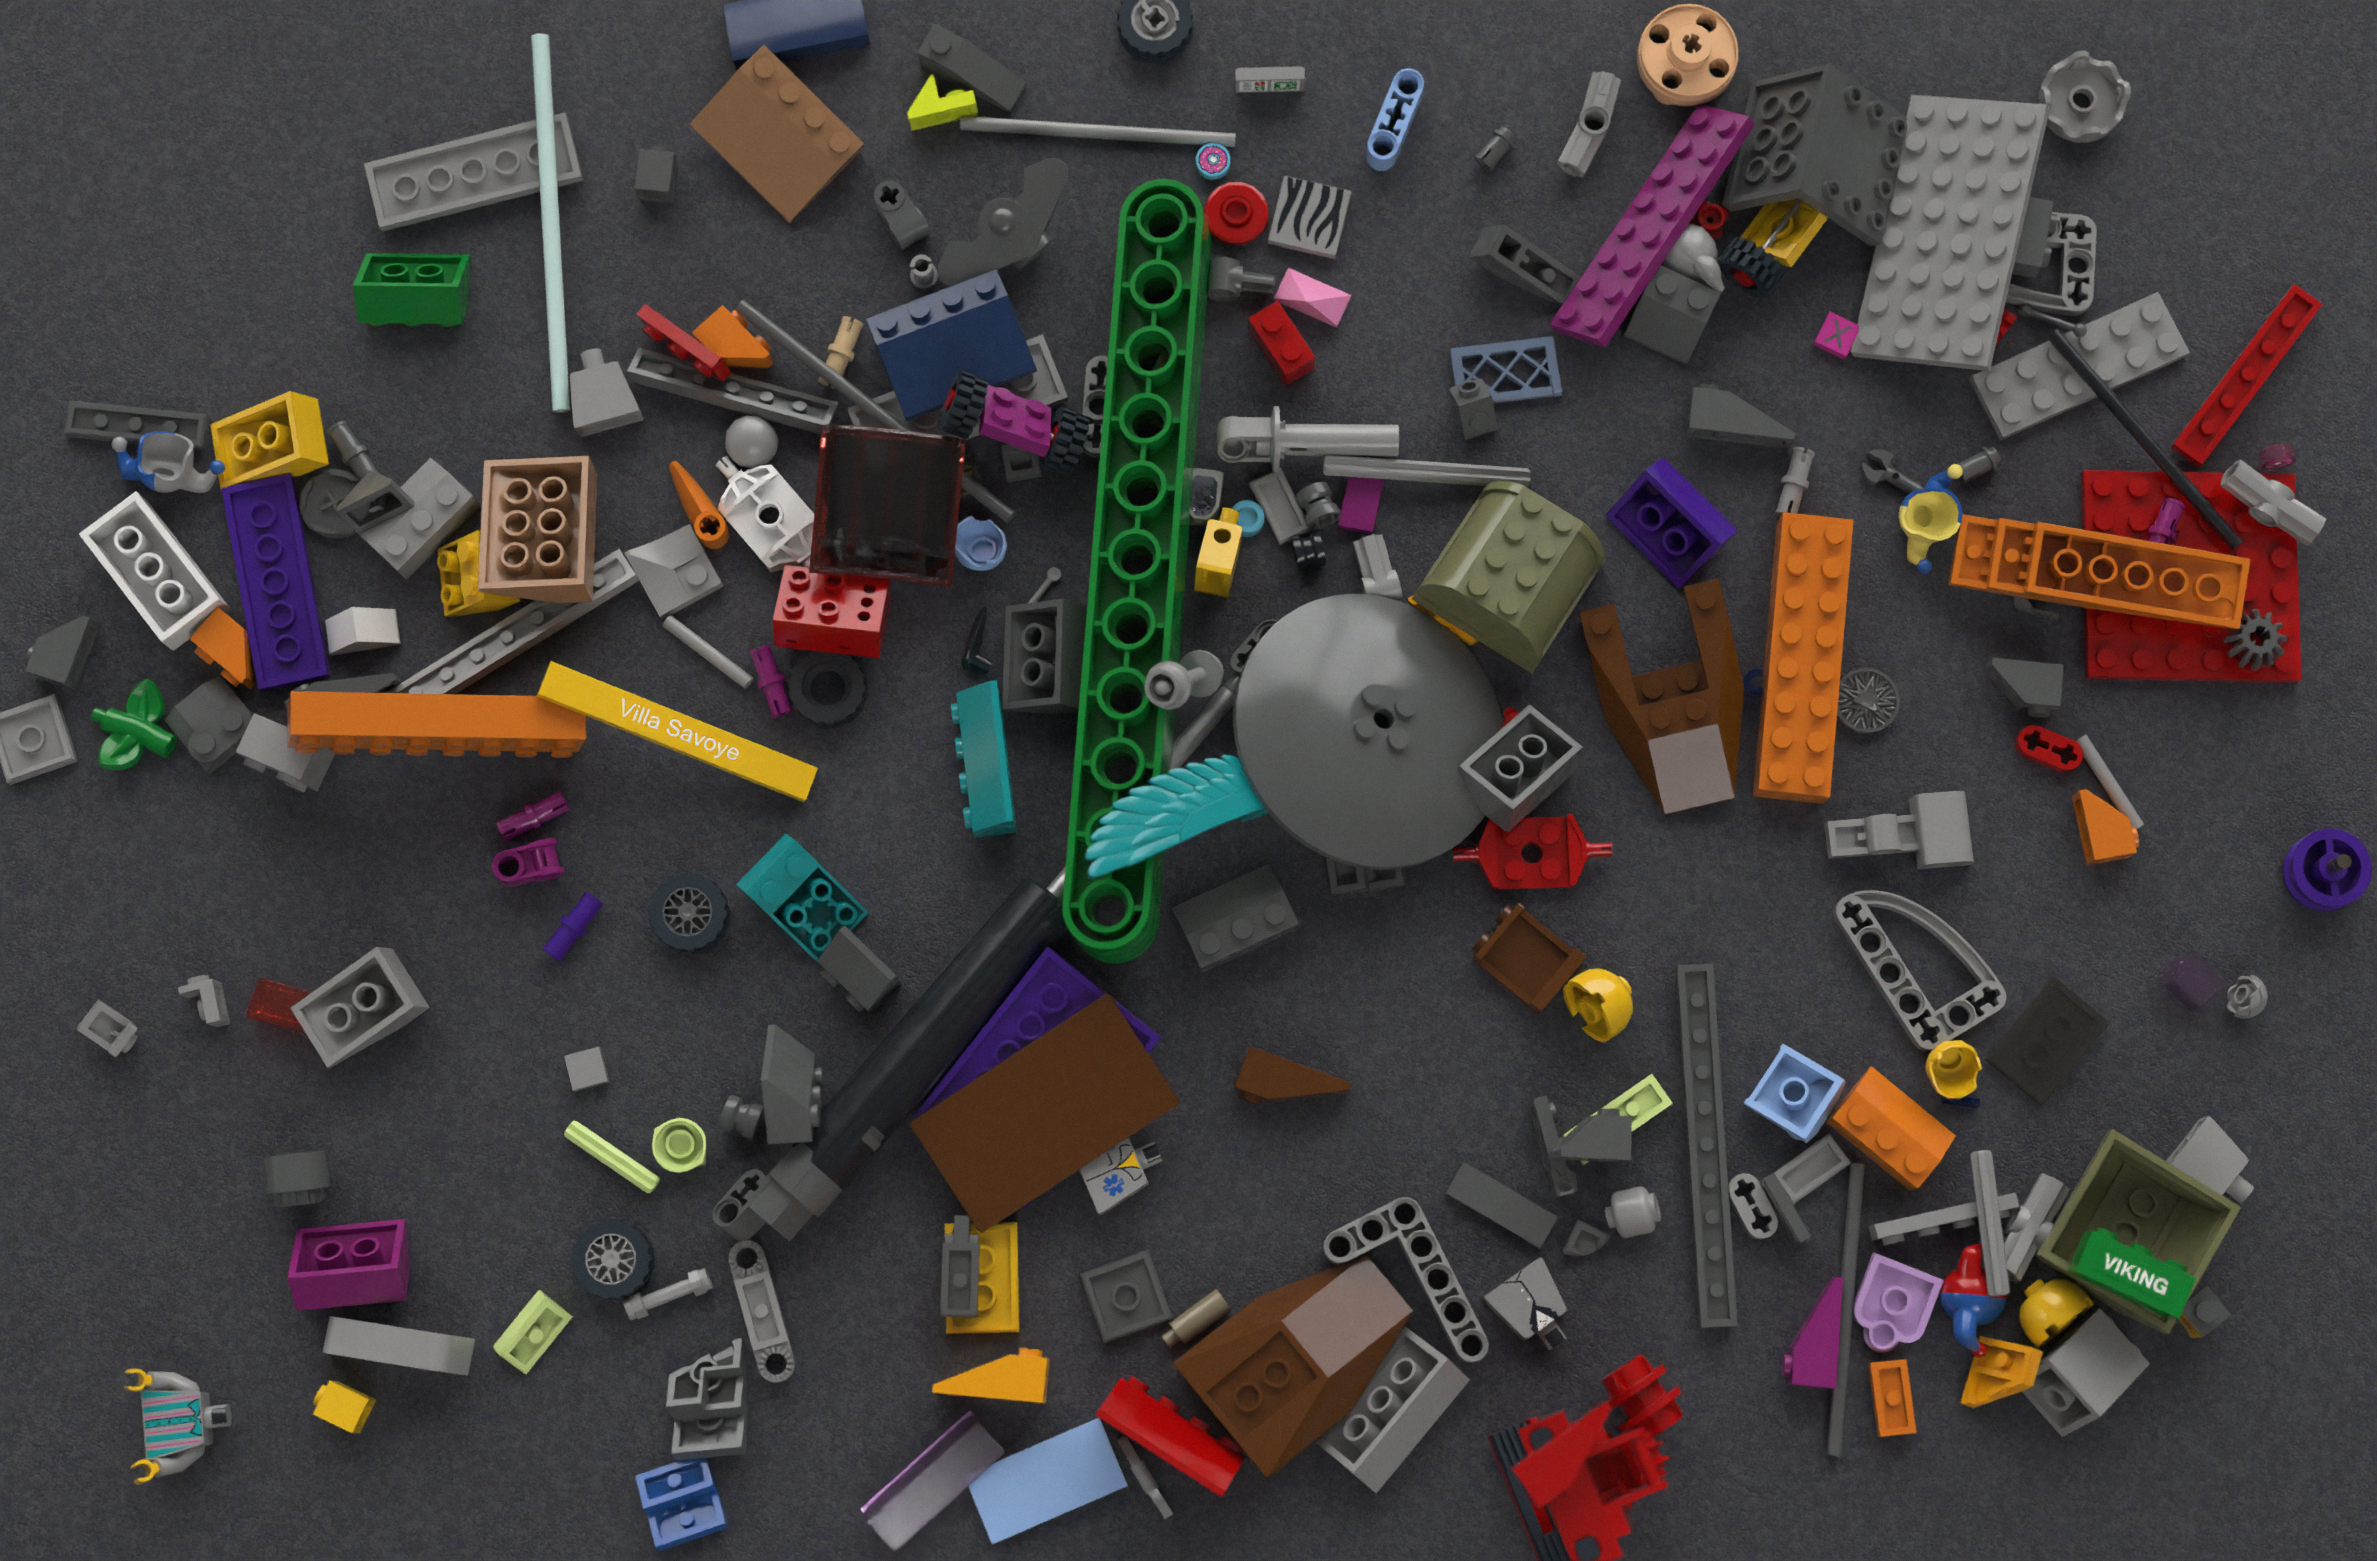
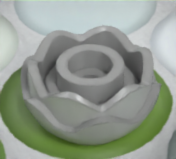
M2250 975V977L2240 976L2237 979V983L2227 991V1009L2234 1013V1017L2241 1019L2251 1018L2261 1013L2268 1000L2264 983L2254 975Z

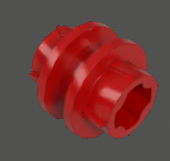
M1639 1354L1602 1379V1384L1611 1397L1605 1402H1608L1611 1408L1619 1405L1627 1417L1617 1426L1619 1430L1624 1432L1630 1428L1633 1430L1643 1426L1645 1432H1649L1651 1438H1653L1683 1417V1413L1675 1401V1398L1682 1391L1679 1386L1666 1391L1658 1380L1667 1371L1664 1364L1653 1368L1642 1354Z

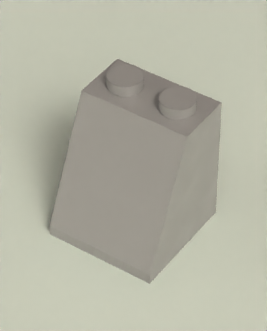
M2098 1308L2081 1318L2042 1354L2033 1387L2022 1391V1393L2055 1430L2064 1437L2101 1417L2150 1363L2143 1357L2138 1347L2131 1343L2116 1327L2115 1322Z

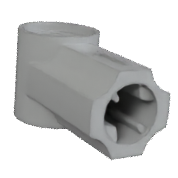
M1373 534L1354 541L1353 547L1362 575L1360 581L1363 594L1382 596L1397 601L1403 600L1400 581L1396 570H1392L1382 534Z

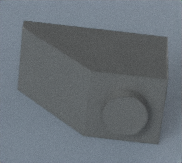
M81 616L38 637L35 646H31L26 654L25 671L37 679L76 690L100 625L90 617Z
M1992 658L1985 664V673L2017 710H2026L2028 715L2033 717H2048L2050 713H2054L2061 707L2064 665Z
M1598 1109V1115L1585 1117L1550 1151V1159L1619 1163L1630 1161L1632 1116H1620L1619 1109Z

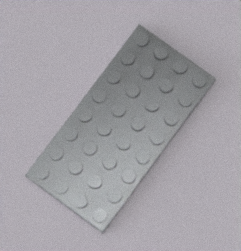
M1911 95L1906 116L1907 133L1903 139L1899 168L1881 244L1875 247L1857 323L1859 331L1851 349L1854 357L1990 371L2050 111L2047 104Z

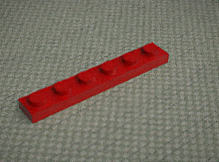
M2294 284L2170 448L2199 468L2323 304Z

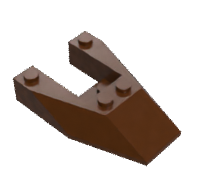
M1719 579L1684 587V595L1700 660L1641 675H1631L1615 605L1611 604L1580 612L1605 721L1664 815L1735 799L1744 683Z

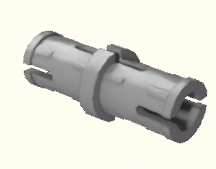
M1794 447L1792 450L1787 475H1784L1781 480L1783 489L1775 511V515L1778 517L1783 512L1798 513L1803 492H1806L1809 487L1807 477L1815 455L1810 449L1807 450V453H1804L1805 448Z

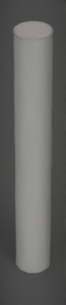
M672 615L665 619L662 625L664 628L744 689L749 687L754 679L752 676Z
M2084 735L2076 740L2082 748L2083 757L2118 811L2129 817L2131 827L2134 826L2136 829L2144 825L2143 821L2088 736Z

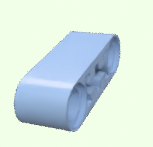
M1402 69L1394 76L1368 139L1366 159L1370 167L1375 170L1386 171L1394 166L1421 102L1424 80L1422 75L1414 69ZM1408 84L1413 86L1416 92L1404 94L1399 90V87ZM1398 107L1401 109V116L1396 121L1392 133L1388 131L1389 123L1394 118ZM1379 145H1384L1391 150V153L1381 156L1375 153L1373 149Z

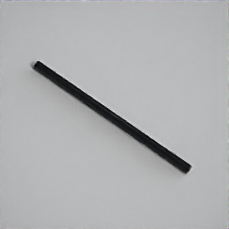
M2058 329L2052 332L2047 337L2051 344L2227 546L2233 550L2243 542L2242 539Z

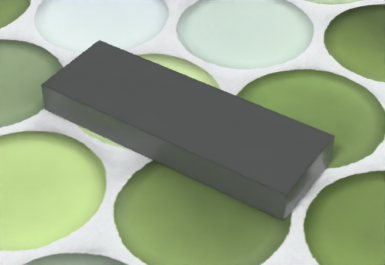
M1465 1162L1462 1163L1445 1193L1538 1249L1542 1247L1558 1219L1556 1215Z

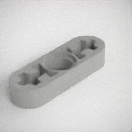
M1107 356L1092 358L1086 366L1082 415L1089 417L1090 422L1094 424H1101V435L1103 415H1094L1089 410V405L1094 399H1105L1106 375L1104 377V390L1098 389L1097 375L1092 374V372H1097L1099 366H1106L1107 372ZM1094 424L1088 425L1087 439L1094 437ZM1086 439V442L1083 444V451L1090 457L1100 458L1101 443L1099 448H1093L1092 442Z

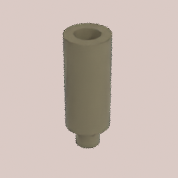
M1215 1289L1169 1324L1172 1329L1165 1333L1162 1338L1170 1348L1179 1341H1182L1185 1345L1229 1313L1231 1308L1218 1290Z

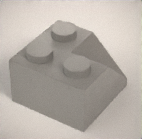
M255 713L236 750L237 754L245 758L243 765L261 773H264L265 768L271 769L278 773L276 779L303 793L306 788L318 792L335 755L331 749L318 748V752L314 754L296 753L295 748H287L286 726Z

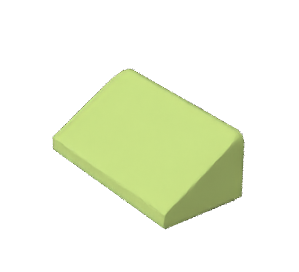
M539 1290L494 1344L493 1348L498 1355L524 1374H527L571 1320L572 1316Z

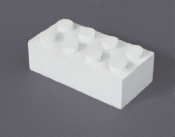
M137 491L79 533L160 641L174 651L189 640L191 635L216 607H219L223 612L230 609L153 507Z

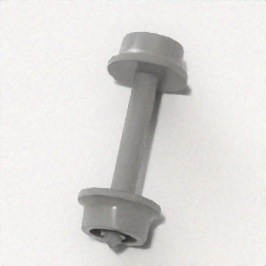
M1203 650L1189 652L1181 659L1179 664L1172 661L1158 663L1151 668L1145 680L1144 689L1146 696L1155 705L1168 710L1181 707L1188 701L1190 695L1199 698L1210 696L1219 689L1224 675L1223 665L1216 656Z

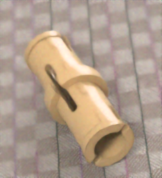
M848 316L842 317L835 341L829 344L827 349L829 356L826 364L842 377L848 362L853 361L855 356L853 349L864 325L856 319L853 320V323L850 322L851 317ZM819 377L818 381L821 384L828 386L829 383H827L824 379Z

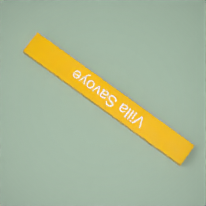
M552 661L548 665L537 693V697L801 802L806 801L818 769Z

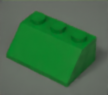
M366 253L353 283L358 323H370L374 326H382L387 323H404L407 326L439 324L444 327L462 324L468 309L470 255Z

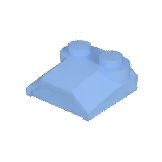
M1782 1043L1779 1053L1751 1096L1745 1100L1744 1105L1786 1130L1794 1139L1808 1143L1818 1133L1837 1104L1846 1083L1843 1078Z

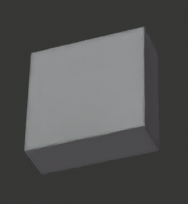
M601 1047L564 1056L574 1092L609 1082Z

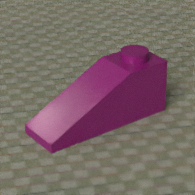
M1834 1277L1829 1279L1791 1343L1788 1355H1783L1781 1374L1787 1377L1786 1385L1827 1389L1836 1388L1843 1278Z

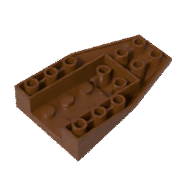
M1364 1255L1257 1297L1173 1362V1364L1269 1481L1354 1409L1413 1310L1370 1258Z

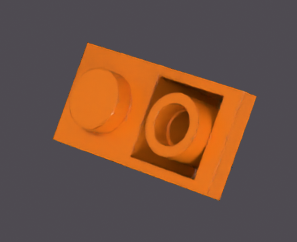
M722 305L692 332L694 339L721 357L727 367L769 368L774 364L769 354L772 350L770 345L759 334L753 337L745 329L749 324L736 310L730 313Z
M216 607L189 638L198 646L194 652L209 665L214 661L224 668L220 674L235 687L242 683L251 690L255 685V674L248 632L219 607Z

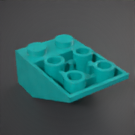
M786 833L736 884L817 963H819L817 960L844 925L852 931L869 913L796 840Z

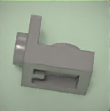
M209 975L192 977L187 980L188 985L178 987V992L181 996L191 998L201 995V999L197 1001V1007L203 1021L206 1020V1024L214 1027L230 1024L222 982L209 979Z

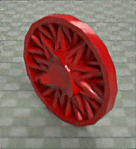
M1228 182L1217 187L1209 195L1204 207V214L1208 229L1215 238L1229 245H1244L1255 240L1264 231L1268 221V205L1263 194L1254 186L1243 182Z

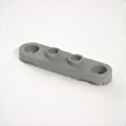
M742 1240L731 1248L729 1265L752 1349L761 1376L770 1382H783L793 1374L795 1358L766 1254L758 1243L751 1240ZM745 1248L753 1249L758 1258L755 1266L750 1269L741 1268L737 1262L738 1253ZM775 1353L782 1354L787 1363L786 1369L779 1375L771 1374L766 1367L767 1359Z

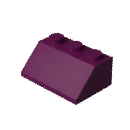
M406 1220L297 1229L287 1277L296 1311L405 1301L410 1276Z

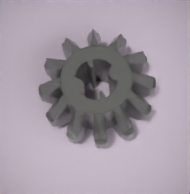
M2258 609L2251 610L2249 615L2242 612L2240 629L2226 628L2231 635L2226 636L2223 639V643L2233 646L2227 652V657H2234L2237 654L2240 657L2238 667H2243L2248 662L2252 670H2258L2262 664L2270 667L2275 663L2274 657L2279 658L2283 655L2284 650L2280 644L2287 641V636L2277 633L2283 627V623L2277 622L2273 625L2271 623L2272 613L2268 612L2261 618ZM2255 634L2254 639L2259 638L2261 644L2258 646L2254 645L2256 640L2251 642L2249 636Z

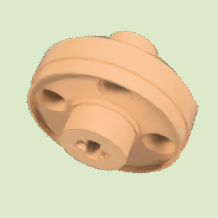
M1696 4L1676 5L1659 13L1645 28L1637 50V66L1643 82L1654 94L1655 98L1665 105L1696 106L1715 99L1728 88L1738 63L1737 39L1729 23L1714 10ZM1698 24H1707L1711 27L1712 31L1708 32ZM1660 35L1666 42L1662 44L1654 43L1650 36ZM1713 68L1720 69L1724 72L1725 76L1722 78L1714 77L1709 70ZM1671 79L1677 83L1678 88L1669 89L1663 85L1662 81Z

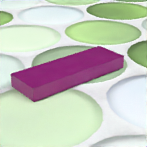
M1355 456L1389 459V456ZM1348 478L1338 528L1373 534L1384 479Z

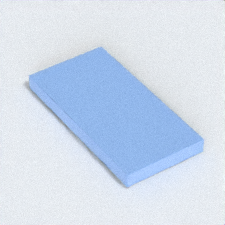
M1100 1418L964 1475L992 1544L1128 1486Z

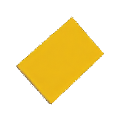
M998 1222L981 1234L976 1230L975 1224L970 1223V1235H978V1244H980L978 1317H946V1334L1019 1332L1018 1222ZM945 1224V1234H954V1224Z

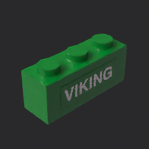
M2097 1228L2096 1232L2091 1230L2083 1233L2067 1273L2169 1320L2180 1319L2196 1280V1277L2186 1273L2188 1267L2170 1259H2166V1262L2163 1263L2152 1258L2153 1251L2141 1245L2132 1243L2131 1247L2117 1242L2119 1236L2103 1228Z

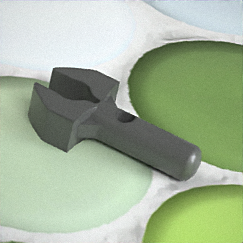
M1873 450L1867 454V457L1880 464L1881 470H1873L1863 462L1860 465V472L1864 481L1873 487L1877 482L1887 481L1908 495L1914 490L1923 488L1893 468L1891 460L1894 455L1887 450Z

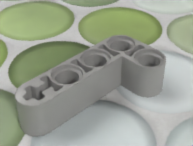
M329 1316L322 1353L438 1372L469 1375L475 1339Z

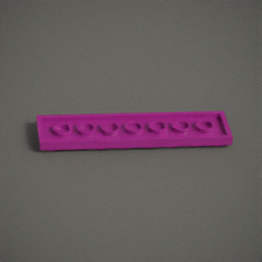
M1697 105L1549 324L1556 333L1604 348L1607 346L1755 126L1749 116L1705 105Z

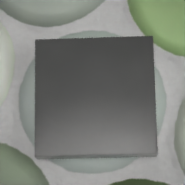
M1149 1250L1080 1274L1104 1344L1173 1319Z

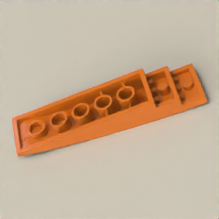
M1962 514L1961 525L1956 534L1948 585L2071 606L2238 630L2241 624L2251 559L2042 522L2032 524L2004 518L1994 520Z

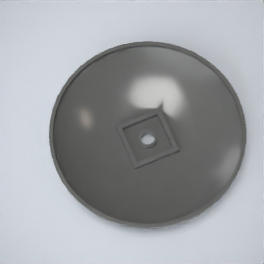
M1343 594L1317 599L1298 607L1276 622L1257 642L1245 662L1236 687L1233 709L1235 743L1243 771L1253 792L1272 818L1292 837L1320 855L1343 864L1368 869H1398L1425 863L1444 854L1466 838L1485 816L1479 810L1458 768L1459 765L1502 728L1503 719L1498 700L1485 671L1465 644L1447 627L1421 610L1397 600L1368 594ZM1375 713H1381L1387 717L1389 721L1388 729H1382L1376 725L1374 721Z

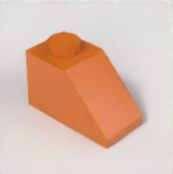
M2087 789L2079 790L2071 796L2086 865L2126 859L2137 853L2136 848L2139 847V836L2137 829L2134 826L2131 827L2129 817Z

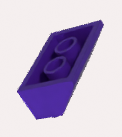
M1664 457L1647 468L1605 515L1679 589L1698 573L1738 532Z

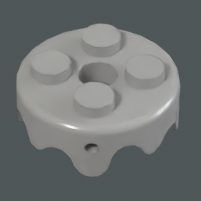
M2078 51L2055 64L2050 69L2041 84L2038 104H2047L2050 111L2046 125L2056 135L2072 142L2087 143L2107 136L2118 125L2130 98L2131 88L2130 84L2121 78L2116 66L2111 61L2095 60L2090 57L2089 52ZM2077 93L2086 95L2090 100V106L2087 108L2076 106L2073 102V95Z

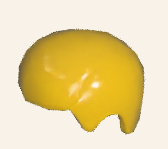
M1962 1040L1943 1041L1928 1055L1925 1070L1932 1087L1938 1094L1947 1099H1961L1974 1092L1977 1088L1976 1077L1978 1072L1982 1070V1066L1975 1049Z

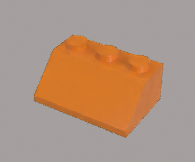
M1872 1066L1868 1068L1825 1121L1909 1191L1916 1190L1921 1186L1941 1161L1956 1137L1955 1134Z

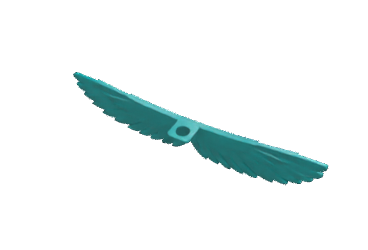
M1377 717L1374 719L1378 727L1388 729L1387 717ZM1222 755L1220 757L1221 760L1209 758L1203 761L1204 764L1188 763L1185 766L1186 769L1175 768L1168 771L1167 774L1157 775L1149 780L1152 786H1140L1131 789L1128 792L1130 797L1121 798L1113 803L1111 808L1116 811L1110 812L1101 818L1099 824L1104 826L1097 829L1090 836V841L1096 843L1087 849L1085 855L1086 861L1095 860L1087 871L1088 878L1094 879L1126 866L1131 867L1203 832L1238 818L1245 822L1269 814L1253 792L1243 771L1240 759L1232 755Z

